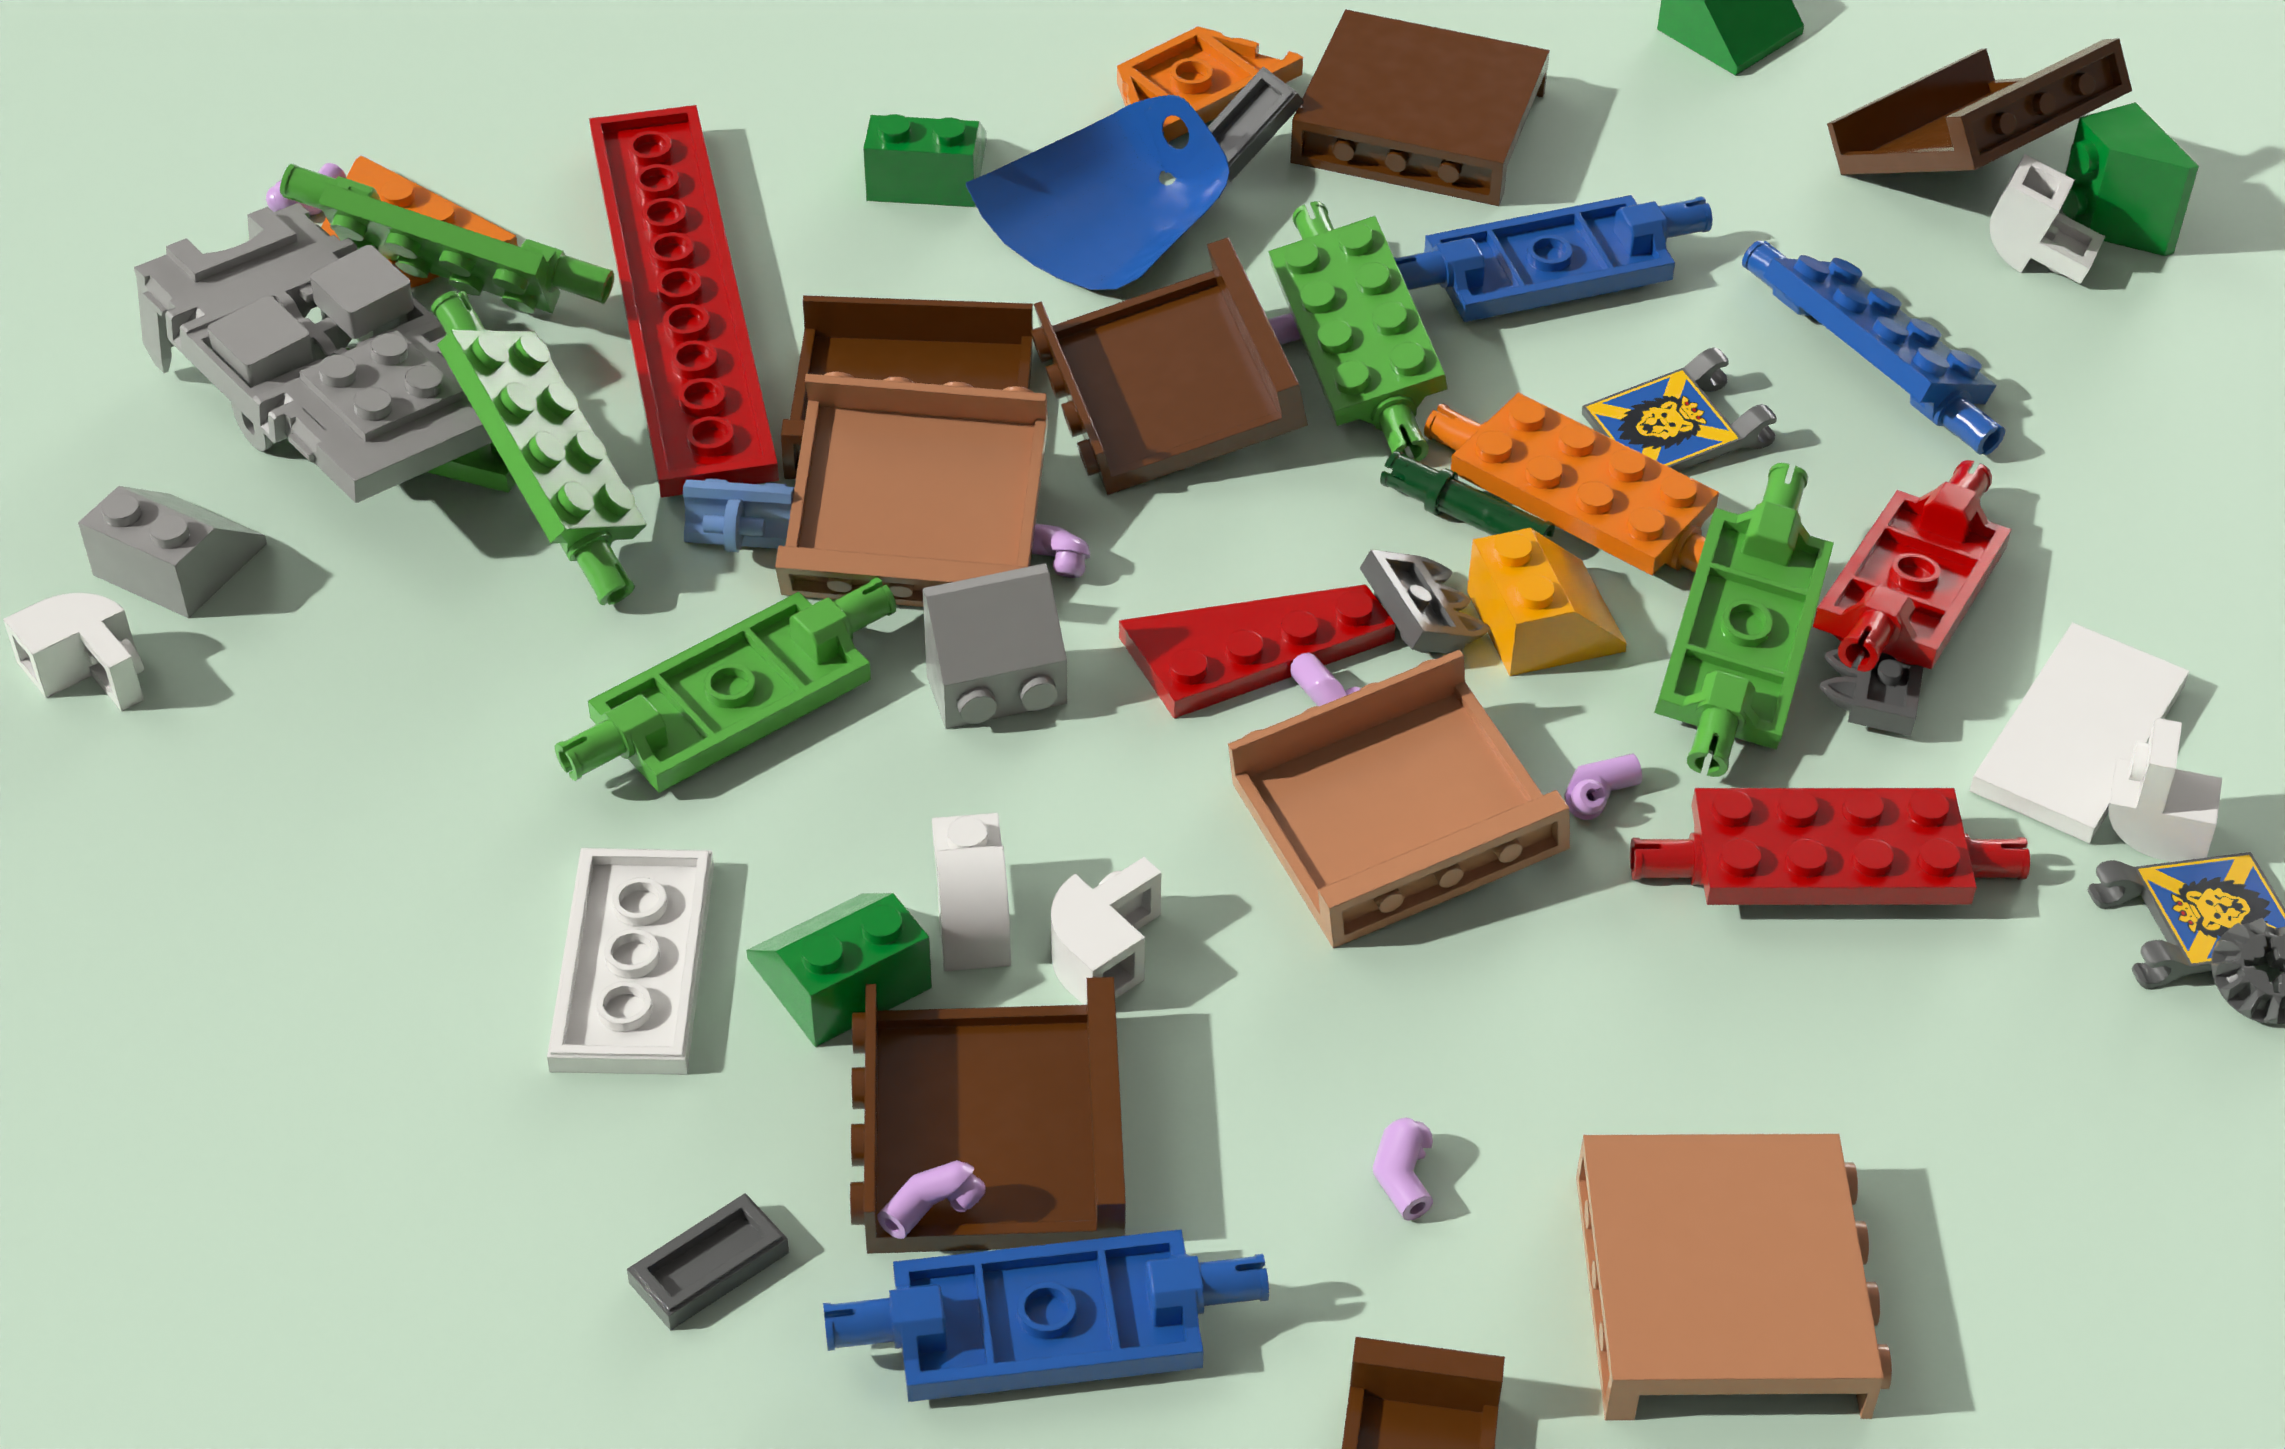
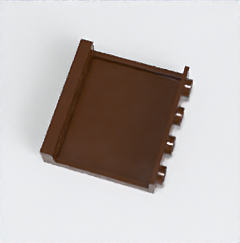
M1345 9L1302 98L1304 103L1297 109L1292 119L1290 163L1499 206L1505 191L1507 165L1535 97H1543L1545 94L1550 50Z
M2119 38L2103 39L2026 78L1995 80L1987 48H1984L1827 123L1841 175L1976 170L2131 92L2132 87Z
M1229 237L1207 244L1212 271L1056 325H1051L1042 301L1034 304L1040 327L1030 331L1041 363L1052 360L1053 364L1045 368L1057 400L1067 397L1069 402L1061 404V408L1072 438L1083 435L1084 440L1077 442V447L1088 476L1099 474L1107 495L1308 426L1298 380Z
M803 295L805 329L790 419H783L780 435L784 479H796L808 405L805 386L806 374L824 375L829 372H843L855 378L884 380L888 377H903L910 379L914 383L943 385L956 381L967 383L974 388L1003 390L1007 387L1017 386L1030 389L1033 357V339L1030 330L1033 329V303Z
M1114 977L1087 978V1005L878 1011L876 984H866L865 1012L852 1013L853 1054H865V1067H852L853 1110H865L864 1124H851L852 1167L864 1166V1182H850L851 1225H865L867 1254L998 1250L1125 1236L1126 1199ZM956 1160L973 1166L974 1171L972 1173L985 1184V1194L971 1209H967L965 1212H958L952 1207L950 1201L945 1198L933 1205L904 1239H898L890 1235L882 1228L877 1219L878 1213L913 1175Z

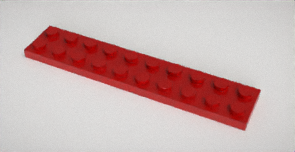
M697 105L589 118L592 143L660 497L683 495V486L686 480L705 481L706 479L727 480L730 483L744 484L779 481L777 458Z

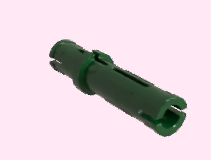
M1399 450L1394 451L1384 465L1392 469V472L1390 474L1382 471L1380 477L1381 485L1391 487L1423 502L1424 509L1434 515H1440L1444 512L1490 535L1532 528L1543 536L1553 537L1554 523L1546 522L1459 481L1458 473L1450 469L1443 468L1438 471L1404 455Z

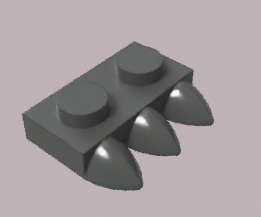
M1370 550L1360 566V570L1374 590L1375 597L1385 607L1398 627L1402 640L1412 650L1421 653L1439 652L1449 654L1460 649L1462 652L1466 644L1483 637L1490 628L1479 619L1459 612L1468 606L1471 599L1462 592L1442 584L1451 577L1453 572L1434 560L1417 555Z
M1838 649L1826 652L1825 660L1843 677L1824 680L1820 683L1819 688L1834 704L1843 710L1849 711L1848 722L1911 736L1917 715L1924 667L1902 663L1892 655L1882 652L1879 661L1872 670L1861 672L1857 671L1863 656H1859L1852 668H1849L1840 661Z

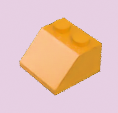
M1532 528L1473 539L1467 593L1481 621L1490 627L1487 632L1509 676L1626 652L1627 643L1580 558Z

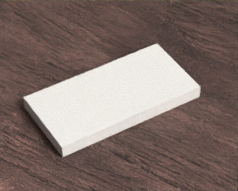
M2072 622L1974 774L1969 791L2090 844L2109 812L2116 757L2131 760L2136 741L2149 742L2155 717L2166 718L2185 686L2189 670Z
M581 848L547 1054L550 1072L688 1074L714 870L712 850Z

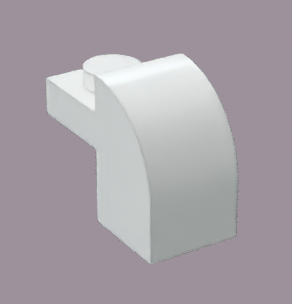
M2024 154L1992 213L1990 219L1992 243L2002 259L2020 273H2022L2026 264L2032 258L2047 266L2051 271L2081 284L2090 270L2105 236L2059 213L2073 185L2074 179Z
M90 593L62 594L44 599L3 619L17 663L45 698L92 676L121 712L144 701L137 676L144 672V666L135 649L125 610L115 601Z
M2155 717L2149 742L2136 741L2131 760L2116 757L2109 803L2111 825L2126 844L2147 856L2170 862L2207 858L2217 825L2222 778L2176 769L2182 722Z
M998 813L932 818L944 971L1011 966L1007 877Z
M1145 857L1122 871L1110 873L1094 889L1086 884L1077 874H1074L1063 883L1054 897L1051 907V955L1053 969L1061 984L1083 1005H1087V978L1114 977L1115 999L1144 981L1145 937L1138 929L1161 915V871Z

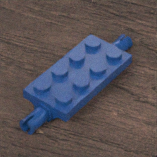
M1628 195L1426 235L1424 253L1398 258L1394 257L1408 290L1439 284L1446 290L1462 320L1468 322L1673 280L1675 261L1666 249L1667 238L1697 232H1709L1712 227L1713 218L1710 205L1705 203L1706 199L1703 196L1658 206L1655 201L1637 204L1633 196Z
M1762 240L1754 242L1747 249L1742 259V266L1769 286L1773 290L1772 294L1796 314L1810 315L1908 392L1910 394V404L1934 424L1946 427L1979 455H1988L1999 446L2005 436V428L1974 405H1985L1997 385L1979 372L1982 365L1975 358L1962 351L1948 348L1939 341L1942 335L1935 327L1925 321L1915 318L1911 319L1900 310L1902 303L1899 299L1882 289L1871 288L1860 279L1863 275L1862 271L1846 260L1833 258L1831 262L1818 261L1806 255H1800L1798 259H1789L1768 241L1763 242Z
M1182 1229L894 1261L895 1290H889V1298L838 1304L823 1303L828 1351H833L835 1348L894 1342L895 1349L902 1348L908 1402L1203 1368L1204 1355L1198 1314H1204V1306L1260 1300V1302L1268 1301L1269 1282L1267 1268H1263L1265 1266L1263 1254H1255L1253 1257L1199 1263L1197 1256L1186 1254Z

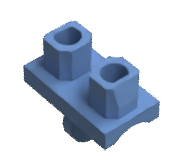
M706 479L705 481L686 480L683 486L685 502L684 542L724 545L726 552L738 553L742 546L778 549L779 545L785 546L794 487L777 483H765V485L730 483L727 480Z

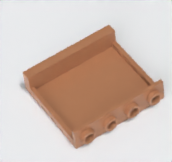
M829 372L824 375L806 374L805 386L808 405L785 546H778L775 565L781 595L791 596L800 592L804 597L823 599L829 597L830 599L837 600L877 577L882 580V586L887 585L890 588L896 605L924 607L923 588L1030 567L1048 429L1046 393H1034L1027 388L1017 386L1007 387L1003 390L974 388L967 383L956 381L937 385L914 383L910 379L903 377H888L884 380L855 378L843 372Z
M1460 649L1440 658L1424 661L1408 671L1381 682L1370 683L1354 693L1322 706L1311 707L1295 717L1265 729L1252 731L1243 738L1228 743L1232 781L1235 789L1333 949L1570 849L1569 806L1557 790L1545 795L1541 793L1466 684L1464 655Z
M1839 1134L1583 1135L1576 1181L1605 1420H1635L1640 1395L1856 1394L1860 1419H1872L1880 1389H1889L1891 1384V1355L1887 1344H1877L1874 1326L1878 1325L1880 1318L1879 1290L1876 1282H1866L1863 1265H1866L1869 1255L1868 1230L1864 1221H1855L1852 1205L1856 1204L1858 1195L1857 1171L1853 1162H1844Z

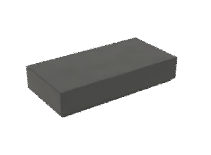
M1262 67L1208 126L1227 156L1230 171L1228 180L1230 182L1233 181L1304 103L1296 91L1265 67Z
M744 1193L627 1268L629 1284L663 1323L672 1330L789 1253L788 1238L753 1200Z

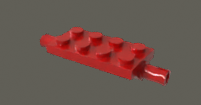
M1962 461L1956 467L1949 482H1944L1924 496L1917 497L1897 490L1817 607L1813 628L1833 634L1841 640L1838 647V656L1845 666L1852 668L1857 658L1863 656L1857 671L1869 672L1876 666L1883 652L1892 655L1902 663L1919 665L1932 670L2006 550L2012 530L1988 521L1980 506L1981 497L1992 484V474L1985 465L1980 463L1975 472L1970 474L1969 472L1974 465V461Z
M1695 788L1691 805L1694 833L1690 834L1689 839L1632 838L1629 856L1632 880H1640L1641 878H1690L1691 885H1704L1707 905H1972L1977 888L1975 878H2017L2018 880H2025L2030 870L2029 849H2022L2027 848L2028 845L2025 837H2018L2016 839H1970L1969 835L1964 832L1955 788Z

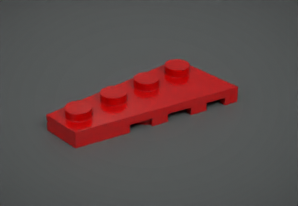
M1364 584L1119 620V639L1175 719L1291 678V664L1297 656L1303 653L1314 654L1323 665H1327L1392 642L1395 638L1396 624L1369 587Z

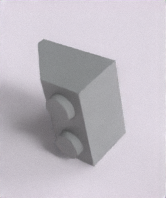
M118 486L78 522L94 576L187 618H190L267 544L265 535L172 494Z
M1046 563L923 588L927 678L946 729L1067 704V658L1050 573Z

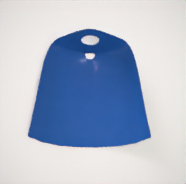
M1164 95L1125 106L1079 131L992 172L966 182V187L982 218L1005 245L1032 265L1058 279L1089 290L1118 289L1142 277L1217 201L1227 185L1230 171L1227 156L1194 108L1180 96ZM1170 115L1181 118L1188 128L1189 140L1183 149L1172 147L1164 137L1163 123ZM1161 172L1171 173L1176 178L1175 181L1170 185L1162 184L1159 180Z

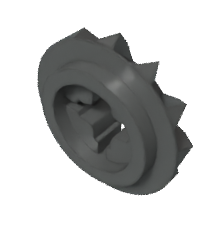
M2263 918L2247 924L2237 923L2219 938L2213 949L2211 968L2215 984L2228 1004L2243 1016L2266 1024L2285 1023V927L2273 928L2267 926ZM2264 956H2266L2269 967L2279 968L2280 972H2284L2272 982H2269V977L2265 971L2256 970L2255 967H2252Z

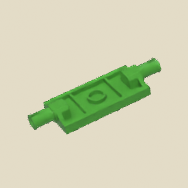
M289 164L281 180L280 193L282 197L321 209L331 224V229L335 231L340 241L347 238L351 239L357 245V250L366 245H372L385 258L396 261L395 265L410 275L427 278L429 273L449 279L448 283L452 287L467 294L480 296L483 290L501 296L504 304L524 313H534L535 308L553 314L561 294L559 289L605 304L613 287V270L567 256L563 250L530 239H526L521 247L383 202L375 188L340 176L335 179L295 164Z
M1320 201L1310 202L1316 217L1315 219L1310 218L1304 204L1293 213V222L1302 240L1270 250L1268 253L1271 266L1336 425L1339 426L1357 419L1371 423L1376 429L1383 431L1391 454L1399 450L1407 456L1405 448L1408 446L1414 460L1421 461L1427 456L1429 446L1423 438L1415 419L1417 408L1426 396L1447 390L1448 387L1444 370L1376 216H1372L1334 229L1325 204Z
M455 290L441 295L431 306V311L437 316L447 334L437 346L551 544L560 543L569 561L578 562L597 595L599 604L606 605L608 603V605L620 602L633 592L635 585L628 578L612 550L611 544L616 540L633 539L647 524L635 505V498L632 492L623 484L606 455L607 452L603 442L594 434L581 412L575 394L566 386L552 362L549 349L538 338L535 331L485 330L469 302L466 292L460 291L458 293Z
M1777 463L1770 468L1762 503L1757 504L1753 510L1742 514H1735L1719 508L1714 509L1654 713L1698 726L1691 751L1687 756V764L1693 771L1701 773L1705 757L1710 753L1712 758L1707 776L1719 777L1728 771L1729 757L1735 738L1777 750L1785 727L1834 542L1810 536L1802 525L1798 509L1804 488L1808 483V475L1805 470L1795 466L1791 482L1789 484L1785 483L1789 468L1788 463Z
M877 577L835 601L827 597L812 605L800 592H797L588 700L590 718L596 725L555 745V753L561 767L566 773L569 772L572 780L577 781L584 774L621 756L624 759H628L658 793L666 790L871 680L870 662L855 648L852 641L853 633L886 615L894 614L897 606L893 593L887 585L882 586V580Z

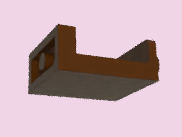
M1355 1337L1342 1449H1495L1505 1357Z

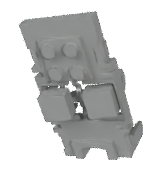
M300 203L276 212L265 207L247 214L249 241L236 247L203 254L186 238L166 246V255L134 267L137 278L142 340L154 364L163 373L169 372L172 359L171 347L175 346L231 401L235 419L253 447L259 451H265L273 443L288 438L289 442L310 462L316 464L355 503H359L492 443L491 438L437 346L446 336L444 328L440 321L412 296L410 280L372 245H366L357 250V245L351 239L347 238L340 241L335 235L330 236L318 224L310 220L309 211ZM318 306L321 310L322 321L315 324L305 317L312 308ZM373 331V337L357 343V347L350 350L345 348L352 338L357 339Z

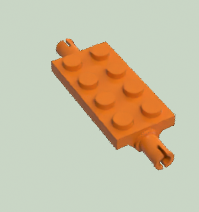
M1519 392L1493 417L1482 424L1450 409L1449 406L1443 403L1437 406V411L1433 410L1429 415L1424 427V436L1456 451L1452 454L1451 470L1458 473L1459 477L1546 522L1554 523L1556 527L1652 576L1663 564L1677 571L1684 567L1694 573L1696 572L1706 538L1702 536L1701 527L1714 512V509L1717 508L1718 491Z

